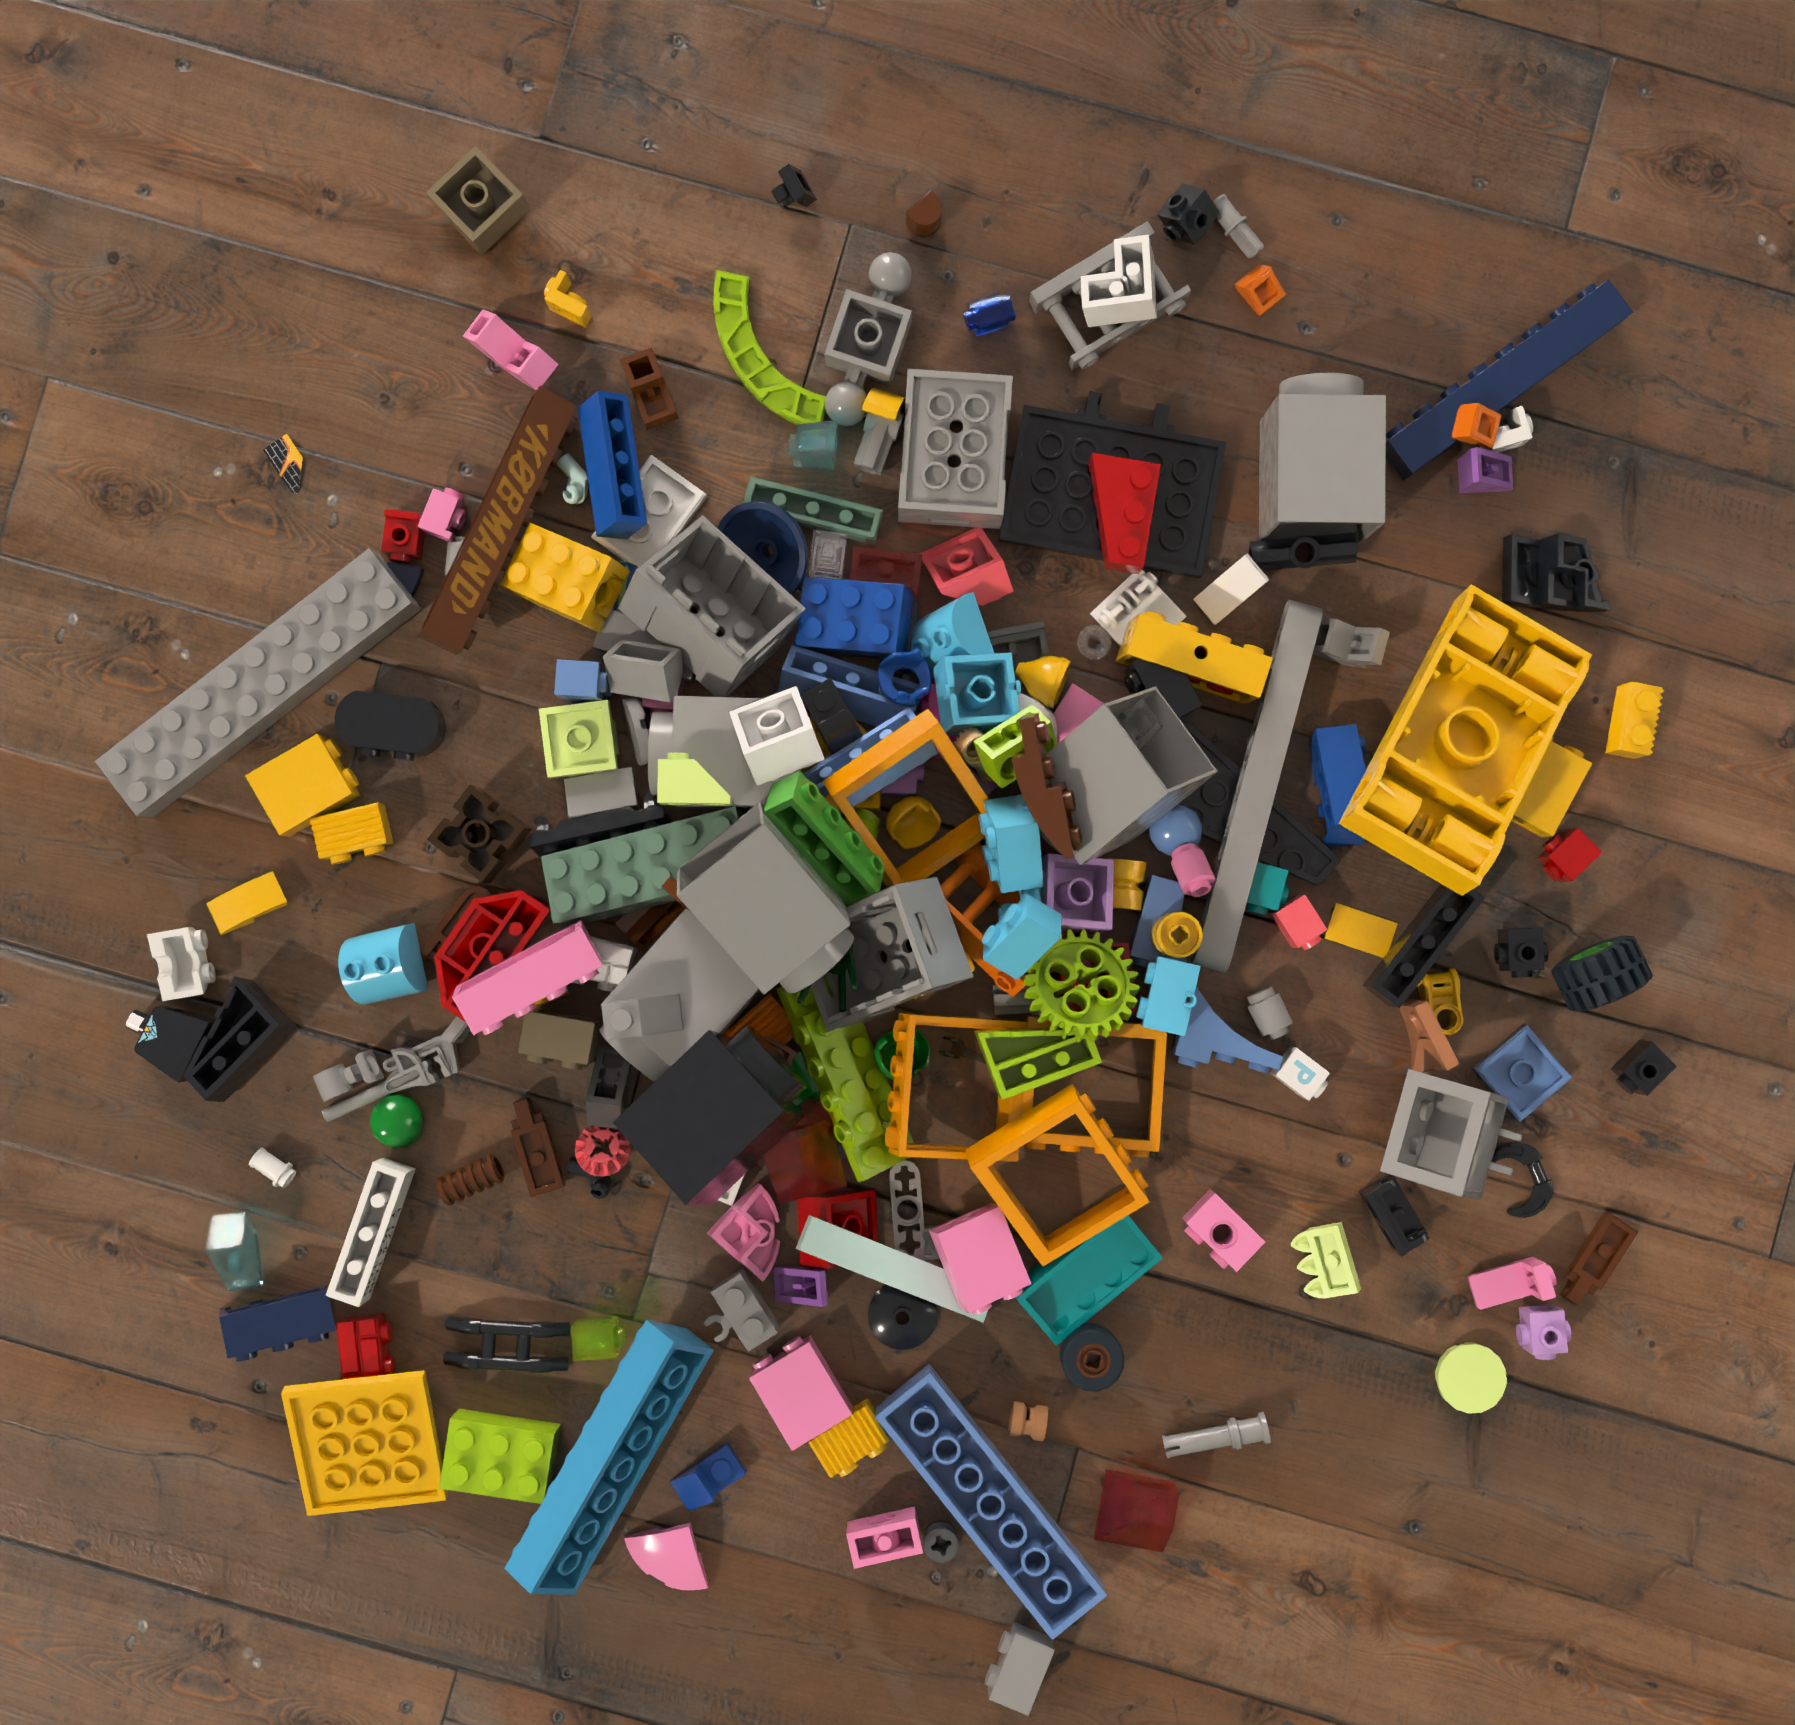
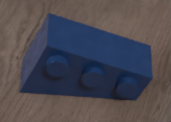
M327 1286L286 1294L280 1298L264 1302L263 1300L253 1301L248 1306L232 1310L231 1307L221 1308L219 1319L227 1359L236 1357V1362L245 1361L257 1357V1351L272 1347V1352H279L293 1348V1342L307 1338L308 1343L328 1339L329 1332L336 1331L330 1298L326 1296Z

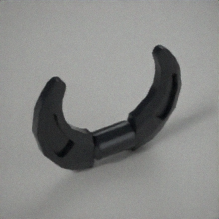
M1517 1141L1503 1143L1495 1148L1492 1162L1504 1158H1512L1523 1165H1527L1535 1184L1532 1186L1530 1198L1526 1203L1516 1208H1508L1507 1213L1520 1218L1535 1216L1546 1208L1553 1195V1181L1547 1178L1540 1159L1543 1157L1535 1148L1528 1144Z

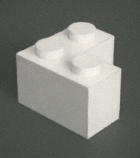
M1149 235L1114 239L1115 272L1081 276L1082 310L1088 327L1157 318L1154 255Z

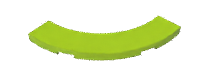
M716 270L713 300L716 326L721 345L735 374L746 389L772 412L803 428L821 432L826 413V396L804 389L781 375L763 353L755 338L748 309L750 277Z

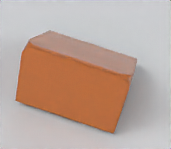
M1262 264L1257 265L1234 284L1237 291L1259 316L1286 295L1273 269Z
M1480 403L1461 405L1458 408L1452 437L1459 441L1493 448L1502 415Z

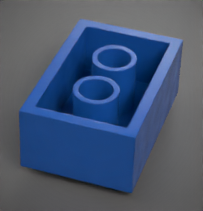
M804 577L801 604L806 609L798 621L795 645L817 653L885 659L894 652H907L914 592L904 584Z

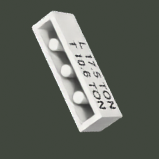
M384 1157L372 1162L326 1296L357 1307L370 1300L416 1168Z

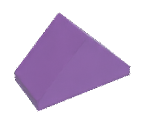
M1475 447L1469 449L1457 460L1459 493L1513 490L1511 456Z
M800 1264L773 1267L775 1302L820 1307L828 1305L827 1269L800 1266Z

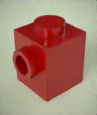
M1579 828L1566 829L1561 835L1556 833L1550 837L1542 846L1545 851L1537 858L1544 864L1542 869L1551 879L1556 882L1559 880L1561 882H1571L1602 852Z

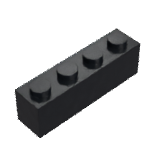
M1440 884L1362 986L1389 1007L1400 1008L1485 897L1475 889L1461 896Z

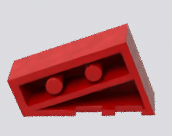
M1091 453L1088 465L1094 491L1093 497L1099 523L1098 529L1105 569L1139 574L1144 568L1161 464Z

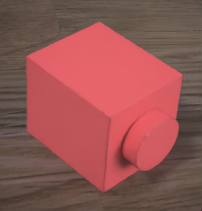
M1305 894L1294 897L1286 902L1284 906H1280L1278 911L1270 913L1291 948L1302 946L1304 950H1307L1322 940L1320 934L1327 930Z

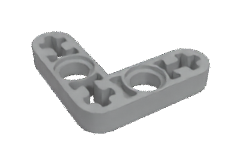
M906 1159L891 1167L889 1173L895 1250L920 1260L940 1259L929 1233V1230L940 1225L924 1226L919 1167L914 1161ZM901 1166H908V1171L915 1173V1177L909 1178V1191L916 1188V1195L912 1193L895 1195V1190L902 1191L901 1178H895V1173L900 1172ZM904 1200H911L917 1205V1213L911 1219H904L898 1214L897 1207ZM919 1223L920 1229L912 1228L914 1241H920V1246H915L913 1253H907L906 1247L900 1246V1243L906 1241V1229L899 1231L898 1225L912 1226Z

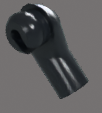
M570 1158L567 1173L586 1177L592 1189L590 1193L593 1197L603 1199L608 1196V1193L612 1190V1179L610 1176L600 1177L591 1175L579 1166L576 1158Z

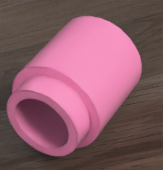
M1187 843L1177 847L1171 854V866L1182 892L1193 897L1207 894L1216 879L1203 850L1199 849L1194 843Z

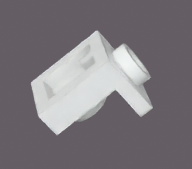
M1523 406L1515 407L1506 415L1508 425L1498 427L1493 448L1482 446L1480 448L1500 453L1523 446L1532 439L1533 423L1529 414H1525Z

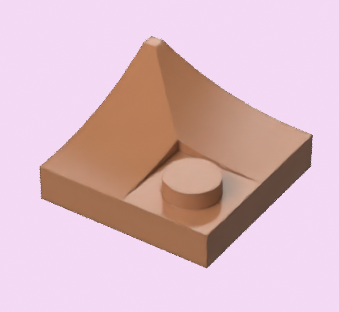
M1406 1000L1399 1010L1403 1016L1410 1040L1411 1070L1421 1073L1433 1070L1448 1071L1458 1066L1460 1063L1428 1001Z

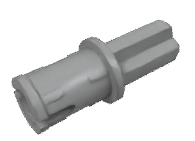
M1225 194L1220 195L1213 203L1220 212L1216 219L1224 228V235L1226 237L1230 236L1247 258L1250 259L1257 256L1264 248V245L1246 223L1248 218L1240 215Z

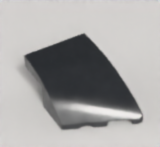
M1557 533L1541 540L1515 534L1503 537L1502 602L1504 604L1557 611L1606 612L1610 610L1609 600H1603L1596 582L1600 575L1597 567L1592 562V553L1586 538Z

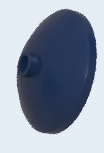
M751 501L731 509L722 518L717 528L792 595L801 585L808 567V547L804 533L797 521L783 508L765 501ZM768 545L773 547V555L768 552Z

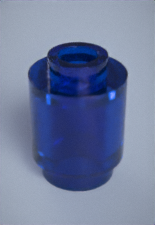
M996 293L968 302V310L963 312L968 331L974 330L977 336L1007 327L1009 322L1016 320L1014 307L1008 293L1004 295Z

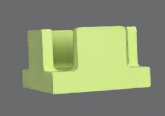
M609 700L539 709L547 778L566 776L573 778L618 770L616 755H620L617 728L616 722L611 716Z

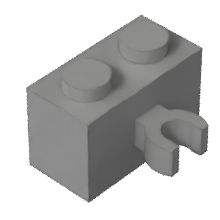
M744 1267L714 1285L711 1294L723 1314L713 1313L709 1315L704 1324L706 1327L713 1322H718L722 1325L723 1330L714 1336L715 1342L724 1340L730 1328L733 1327L744 1347L749 1352L778 1333L779 1322Z

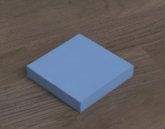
M1526 1024L1519 1027L1472 1068L1492 1093L1509 1098L1506 1110L1518 1122L1526 1118L1572 1078Z

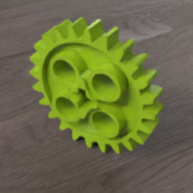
M1068 929L1065 939L1063 940L1061 937L1026 971L1029 974L1025 975L1023 984L1030 988L1026 990L1024 997L1035 999L1031 1003L1029 1010H1040L1042 1012L1038 1023L1046 1020L1052 1022L1049 1032L1052 1033L1060 1027L1062 1028L1063 1039H1066L1070 1032H1075L1076 1041L1080 1042L1084 1033H1087L1090 1040L1094 1042L1098 1036V1031L1107 1038L1112 1031L1111 1027L1120 1030L1123 1025L1122 1019L1128 1021L1132 1014L1129 1008H1134L1138 1001L1133 996L1137 994L1140 986L1132 983L1137 978L1138 972L1127 971L1133 960H1121L1120 957L1124 948L1113 951L1111 949L1112 938L1103 944L1100 942L1099 932H1096L1094 937L1089 939L1086 930L1082 929L1079 937L1075 938L1072 930ZM1081 959L1091 960L1095 967H1086L1081 962ZM1057 972L1061 974L1065 981L1054 980L1050 973ZM1103 972L1108 973V975L1100 976L1097 978V975ZM1097 989L1108 990L1113 998L1101 996ZM1065 993V995L1062 996V997H1059V998H1055V997H1054V995H1059V994ZM1066 1003H1076L1081 1007L1082 1011L1074 1012L1068 1008Z

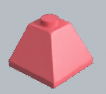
M973 528L919 553L920 560L942 595L957 599L965 594L974 592L977 604L983 606L1014 592L1003 559L982 528Z

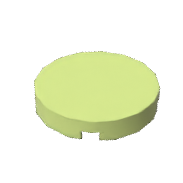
M1464 1342V1344L1448 1348L1439 1358L1435 1370V1380L1442 1398L1456 1410L1468 1414L1482 1413L1494 1407L1503 1397L1507 1385L1506 1369L1500 1357L1487 1346L1475 1342Z

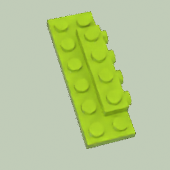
M825 974L823 975V978L827 990L829 992L830 998H832L834 996ZM783 987L777 988V993L793 1028L794 1040L802 1049L807 1061L808 1073L816 1082L820 1092L821 1104L830 1115L834 1125L835 1137L844 1148L857 1182L865 1181L910 1158L898 1157L888 1152L889 1147L885 1143L886 1128L891 1125L888 1095L892 1089L886 1075L879 1071L874 1060V1047L864 1024L859 1023L827 1032L812 988H810L802 1004L797 1002L801 991L788 993ZM908 1129L907 1142L914 1143Z

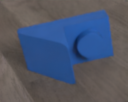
M726 1442L671 1479L670 1483L688 1511L715 1501L717 1493L744 1476L747 1470L729 1442Z

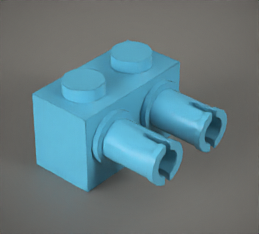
M1041 887L1020 890V901L1017 904H1003L998 909L999 922L996 925H991L982 938V943L984 944L983 960L1016 980L1062 937L1061 914L1041 902Z

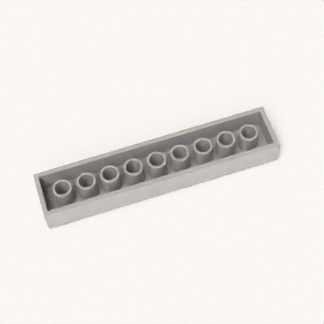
M368 548L99 757L95 763L136 816L153 818L422 608L407 591L382 556Z

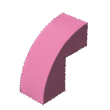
M484 309L463 335L466 340L488 358L534 390L539 386H543L559 365L540 347L525 341L496 314Z

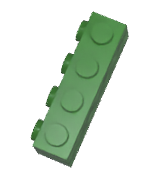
M799 770L771 784L764 813L848 906L880 892L885 868L882 860L878 855L871 852L862 841L858 832L849 827L842 819L839 811L827 802L813 782L809 781Z

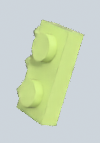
M1342 1222L1310 1227L1292 1240L1291 1247L1302 1252L1312 1253L1300 1261L1297 1269L1309 1275H1318L1317 1278H1314L1304 1288L1305 1293L1316 1298H1330L1355 1294L1361 1290Z

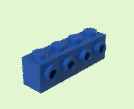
M597 391L578 407L596 537L628 539L647 525L628 395Z

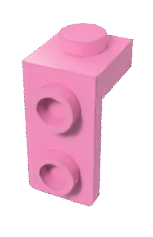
M1533 1256L1468 1276L1473 1299L1478 1309H1485L1529 1295H1533L1542 1301L1556 1297L1553 1286L1557 1285L1553 1269L1550 1265H1546L1545 1262Z

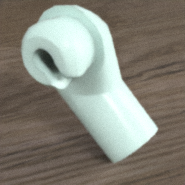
M567 453L557 462V466L568 477L566 490L563 491V498L567 503L577 505L582 503L587 497L588 475L577 461Z

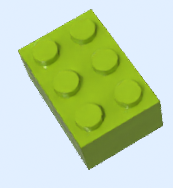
M459 1408L449 1421L439 1489L541 1504L547 1494L548 1487L553 1481L561 1424Z

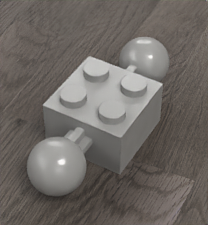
M883 253L871 263L868 277L870 285L874 290L872 297L846 289L824 353L826 366L846 372L844 381L835 384L828 391L825 398V409L828 416L833 422L842 426L855 425L867 414L862 410L867 397L863 389L866 379L889 387L891 386L912 324V310L891 304L894 297L902 295L909 288L912 280V270L909 262L897 253Z

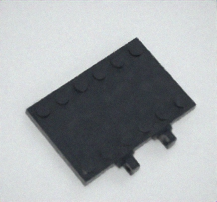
M1089 391L1085 409L1077 408L1076 414L1024 405L999 542L1104 561L1096 504L1093 497L1091 472L1088 465L1091 453L1161 464L1144 568L1199 579L1202 577L1226 442L1175 433V426L1167 425L1170 406L1157 403L1155 405L1152 423H1144L1143 427L1106 420L1107 416L1099 415L1100 402L1103 393Z

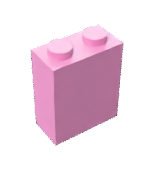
M989 1203L929 1230L958 1306L965 1312H972L973 1315L983 1313L992 1307V1302L1000 1298L1004 1300L1015 1298L1023 1293L1022 1288L1031 1285L1004 1213L997 1204Z
M811 1335L803 1340L801 1336H797L782 1346L784 1351L775 1357L767 1354L753 1364L754 1369L749 1376V1380L792 1451L852 1415L853 1411L851 1402Z

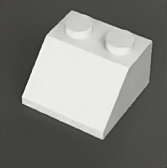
M797 686L729 712L744 757L757 786L825 760Z

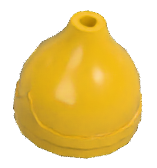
M1043 656L1033 661L1019 662L1015 675L1023 682L1033 699L1041 702L1046 707L1054 709L1064 688L1071 667V661L1063 657Z

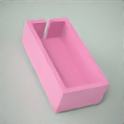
M579 920L456 986L452 998L472 1034L475 1035L482 1031L484 1035H487L503 1026L502 1020L515 1014L516 1018L532 1011L535 1008L534 1003L544 997H547L549 1001L564 994L567 991L566 986L578 979L580 983H584L599 974L597 969L603 966L602 957L582 920Z

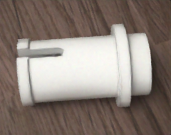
M263 1147L253 1155L249 1162L250 1167L255 1168L272 1180L274 1187H287L296 1175V1171L292 1168L293 1164L290 1162L285 1164L267 1152Z

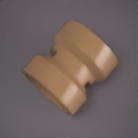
M1013 1401L1010 1411L1008 1436L1020 1438L1022 1435L1030 1436L1032 1440L1043 1442L1047 1428L1048 1406L1036 1405L1035 1407H1027L1024 1402Z

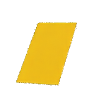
M1336 903L1325 939L1384 958L1390 949L1398 923Z

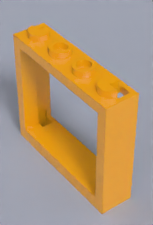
M929 709L920 713L822 781L830 795L825 797L827 802L839 812L842 811L846 816L844 821L852 830L858 832L864 844L882 860L885 866L882 880L887 887L893 884L926 879L985 838V834L982 835L979 814L984 813L983 800H988V797ZM932 740L978 810V813L896 869L849 803L847 797L926 742Z
M899 1013V1019L895 1021L893 1027V1038L897 1041L896 1055H893L890 1064L894 1085L893 1091H890L888 1095V1109L891 1112V1125L886 1128L885 1143L889 1147L888 1152L898 1157L968 1160L965 1149L972 1145L907 1142L915 1025L1004 1030L1028 1029V1022L1008 1019ZM1023 1093L1004 1100L998 1097L995 1131L1022 1115ZM1019 1148L999 1161L1018 1162Z
M1026 1015L1028 1029L1049 1028L1052 1022L1046 1020L1038 1023L1040 1016ZM1123 1022L1120 1030L1111 1027L1112 1031L1109 1036L1154 1039L1147 1139L1111 1137L1110 1139L1115 1146L1121 1143L1126 1150H1129L1130 1156L1150 1157V1151L1159 1152L1167 1032L1142 1027V1023ZM1034 1088L1023 1092L1022 1114L1033 1108ZM1044 1132L1025 1144V1148L1045 1150L1046 1144L1060 1145V1150L1066 1152H1080L1081 1146L1095 1147L1094 1153L1103 1154L1092 1136L1085 1134Z
M1073 1084L965 1149L970 1168L1042 1267L1150 1202L1144 1190L1149 1185L1138 1168L1134 1171L1130 1168L1128 1163L1132 1160L1121 1143L1115 1146L1110 1139L1114 1134L1104 1118L1097 1120L1092 1113L1096 1111L1092 1100L1086 1093L1081 1096ZM1076 1113L1126 1185V1188L1044 1236L993 1164Z

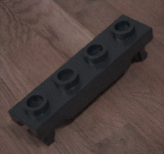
M647 792L644 796V809L634 810L629 806L561 820L555 829L547 822L545 817H535L534 823L537 824L536 833L529 834V846L541 858L544 855L671 823V818L668 813H665L663 806L657 803L656 795H651L650 792Z

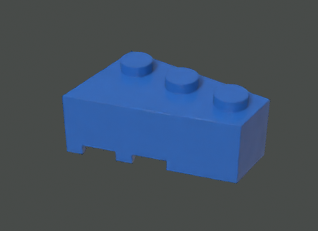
M1356 724L1316 728L1309 741L1314 785L1319 786L1322 806L1317 807L1318 817H1325L1327 834L1325 838L1321 839V842L1329 849L1363 845L1364 838L1338 823L1367 769L1363 758L1366 754L1364 737L1358 735Z

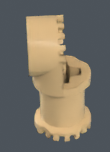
M969 727V730L965 728L963 730L964 733L960 732V737H956L957 742H954L955 748L968 766L975 768L977 777L982 783H993V780L983 771L974 742H972L984 734L976 727Z

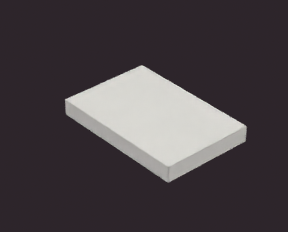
M650 455L639 470L647 525L628 539L596 537V531L591 536L594 541L622 561H628L639 567L684 530L707 498L706 493L653 455Z

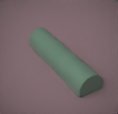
M750 476L743 503L751 501L773 503L786 510L800 527L875 545L877 542L883 517V509Z

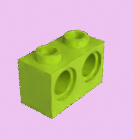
M1032 704L973 741L983 771L1001 788L1016 780L1011 758L1016 753L1025 752L1019 723L1021 717L1039 713L1040 721L1046 722L1049 742L1044 743L1046 754L1058 745L1051 721Z

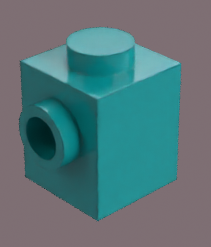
M1257 862L1246 903V911L1266 916L1268 910L1278 911L1279 905L1284 906L1289 893V886L1285 885L1289 870Z

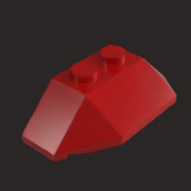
M523 890L474 898L434 956L441 995V1006L465 1021L452 998L456 986L527 949L549 914L550 908Z

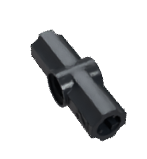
M1354 532L1249 541V556L1262 571L1356 563L1357 541ZM1305 542L1309 545L1311 551L1309 557L1305 561L1300 562L1295 557V549L1300 543Z

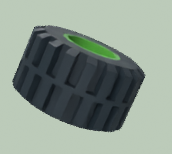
M1618 936L1588 946L1564 958L1551 970L1552 976L1570 1011H1587L1615 1002L1641 989L1653 977L1635 936Z

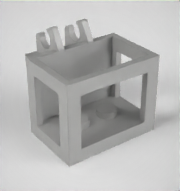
M1408 1069L1380 1171L1460 1197L1481 1200L1489 1169L1512 1175V1168L1492 1162L1498 1137L1503 1136L1520 1142L1522 1139L1521 1134L1501 1128L1509 1098Z

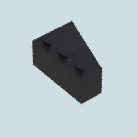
M234 976L230 984L232 989L223 1006L218 1007L214 1015L217 1018L207 1036H203L183 1075L205 1101L225 1102L297 1029L253 980Z

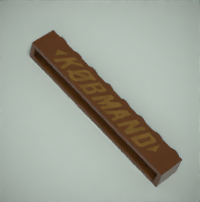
M539 386L532 394L418 637L454 655L460 653L463 648L469 650L477 634L472 628L477 618L483 619L491 605L492 601L487 599V596L492 586L496 589L499 587L506 573V570L501 568L506 556L512 558L518 548L520 539L516 535L521 525L526 528L535 511L530 505L535 495L541 497L548 484L549 478L544 475L549 465L555 467L563 452V448L559 447L563 435L569 437L576 425L577 418L573 417L577 405L542 386Z

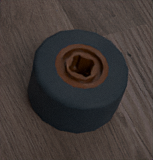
M1086 1323L1071 1332L1060 1346V1361L1066 1377L1074 1386L1084 1391L1098 1392L1109 1388L1119 1379L1124 1369V1353L1118 1339L1109 1329L1099 1324Z

